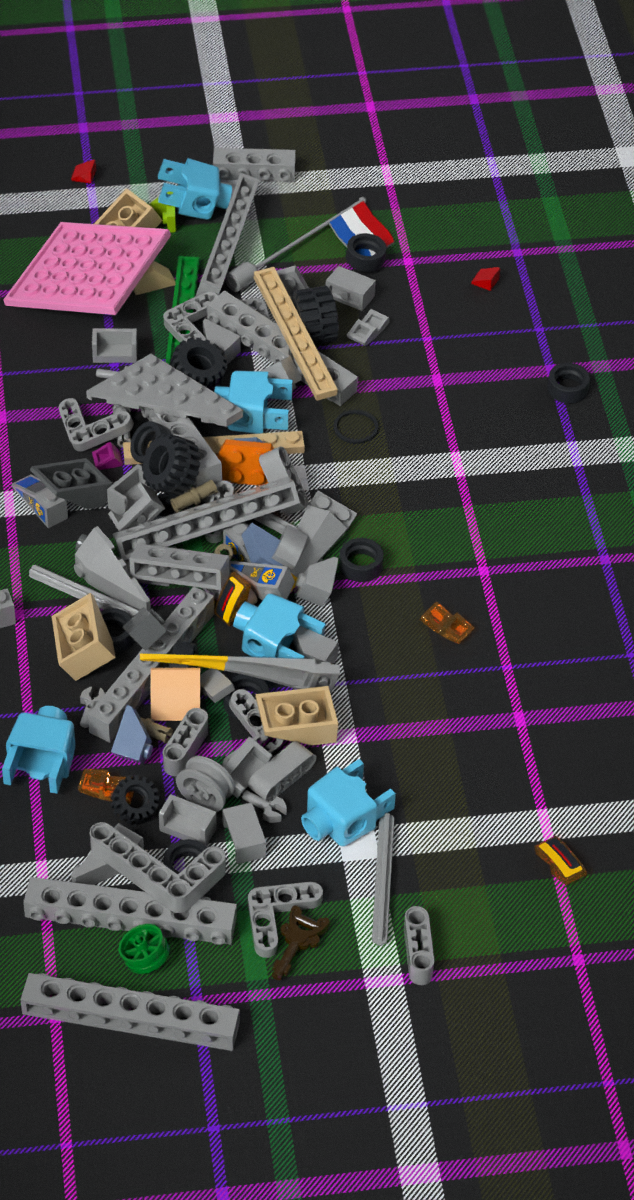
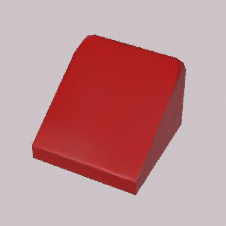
M96 160L76 165L71 181L91 184L96 172Z
M500 267L480 269L471 284L491 291L500 278Z

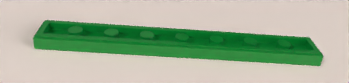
M178 256L172 308L196 296L200 257ZM188 309L186 312L194 313V309ZM182 330L179 333L188 334L190 331ZM170 332L166 354L167 364H170L176 346L180 345Z

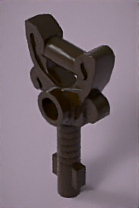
M297 905L292 906L289 923L281 926V934L285 936V941L289 945L280 960L277 959L272 967V977L280 981L283 975H288L292 966L290 963L297 951L308 949L309 946L312 948L319 946V937L327 932L330 927V920L328 918H319L317 921L302 915V911ZM299 924L311 930H303L297 925Z

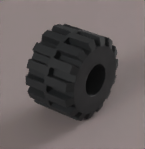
M328 286L293 291L291 300L314 345L336 341L339 329L338 314L334 297Z

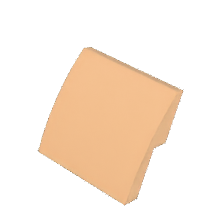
M151 668V719L154 721H182L190 709L200 708V668Z

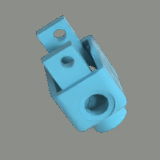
M187 158L185 164L166 159L163 160L158 179L177 183L178 186L164 183L158 203L178 207V214L205 220L212 217L215 207L227 209L231 199L232 185L220 183L218 167Z
M234 371L231 375L230 387L215 386L214 392L243 409V417L227 426L229 430L253 434L264 433V428L288 430L289 410L267 408L268 399L292 400L293 380L269 378V372Z
M271 593L265 596L259 607L245 601L238 610L233 623V627L244 632L242 641L244 653L251 657L304 658L303 655L289 649L293 642V634L296 633L300 626L324 636L326 625L304 614V606Z
M44 706L39 709L38 714L24 712L18 716L6 742L7 756L2 767L4 784H12L18 769L27 772L32 779L44 780L49 777L50 793H58L62 779L69 776L76 747L74 724L72 721L67 720L66 714L61 709L54 706Z
M358 759L343 770L335 767L309 787L307 812L302 815L301 821L306 832L314 840L319 841L329 835L338 845L346 846L376 828V821L383 817L385 813L394 809L396 793L389 789L374 800L368 796L365 791L366 783L362 780L364 763Z

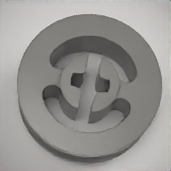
M191 757L186 763V769L180 771L176 776V785L188 801L216 812L224 807L225 799L231 797L235 792V783L228 771L207 757Z

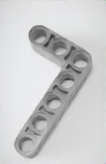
M100 822L90 828L91 851L174 913L187 911L225 875L226 855L225 851L220 847H208L179 874H176L111 825Z

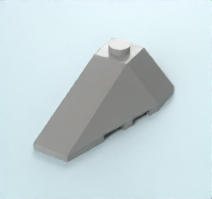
M98 526L93 528L75 553L74 570L79 577H83L89 585L111 598L135 609L141 610L144 607L147 611H150V599L136 578L129 577L124 560L116 558L112 552L115 548L112 542Z

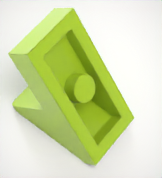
M158 198L150 203V206L163 219V224H167V229L170 232H176L175 207L158 203Z

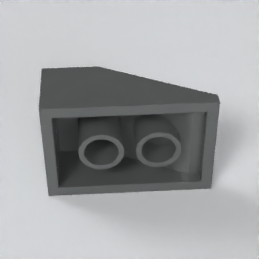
M87 458L31 466L30 469L57 497L86 509H94L106 505L108 499L107 489L112 486V482Z

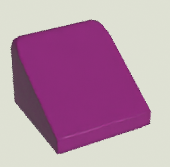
M112 442L92 452L95 466L98 470L123 466L120 451Z

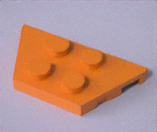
M226 439L219 453L216 454L222 463V480L230 483L258 486L267 484L268 481L260 465L259 457L261 454L273 450L272 444Z

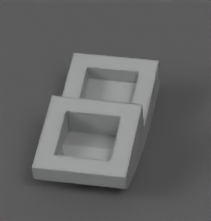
M370 309L362 321L359 319L347 333V337L365 346L389 324V317Z
M287 524L272 559L293 570L308 536Z
M210 668L200 675V691L205 696L208 695L214 703L235 690L232 682L217 669Z

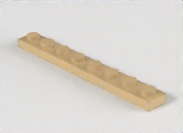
M271 267L255 271L254 280L316 401L336 396L338 389L275 268Z
M302 431L203 437L215 455L219 453L226 439L234 440L236 438L257 437L265 443H271L274 449L282 446L288 454L304 453ZM124 442L125 465L142 464L135 461L130 451L131 442Z

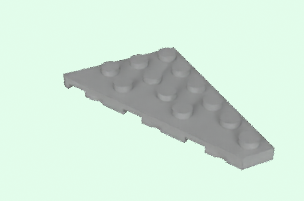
M149 354L86 391L89 400L96 397L106 399L108 404H119L123 407L140 409V406L154 409V413H164L184 419L192 416L201 418V422L214 423L225 427L243 417V409L153 354Z

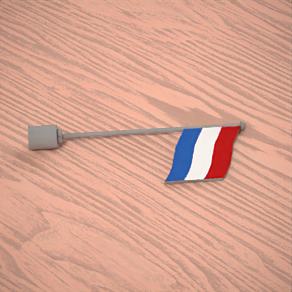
M360 197L359 201L259 264L242 263L226 274L225 281L232 291H240L255 281L254 272L258 271L257 269L327 225H330L337 238L346 247L348 240L352 236L361 233L374 234L380 237L385 242L387 248L394 244V240L389 231L371 213L365 204L366 198ZM369 249L356 250L358 254L363 256H374L377 254Z

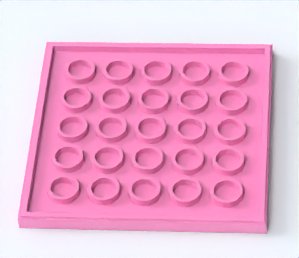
M60 222L3 299L5 306L116 315L170 238V230Z

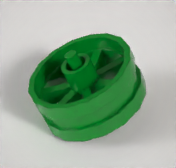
M142 924L130 929L123 936L119 943L118 951L129 970L133 973L145 974L158 969L169 956L170 946L161 929L156 925Z

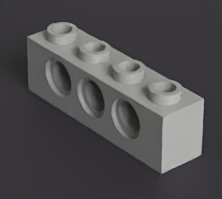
M214 148L213 166L218 167L220 180H238L240 173H243L260 181L295 182V150Z
M138 544L129 558L130 577L141 580L222 590L230 576L229 555Z

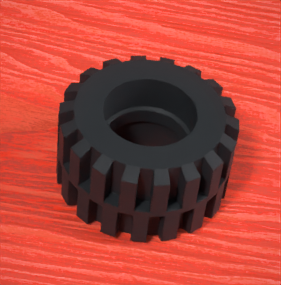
M188 338L187 342L183 340L180 342V345L176 346L169 365L214 392L215 386H220L227 369V358L223 356V350L218 349V345L215 343L211 344L210 340L206 339L203 341L201 338H196V340ZM191 365L198 366L203 370L196 369Z
M162 433L161 436L155 437V441L152 440L149 448L146 449V454L142 461L143 480H146L145 484L151 489L174 496L182 495L184 491L187 492L190 486L194 484L195 478L199 473L198 469L201 464L199 459L201 456L198 452V446L191 440L170 433Z

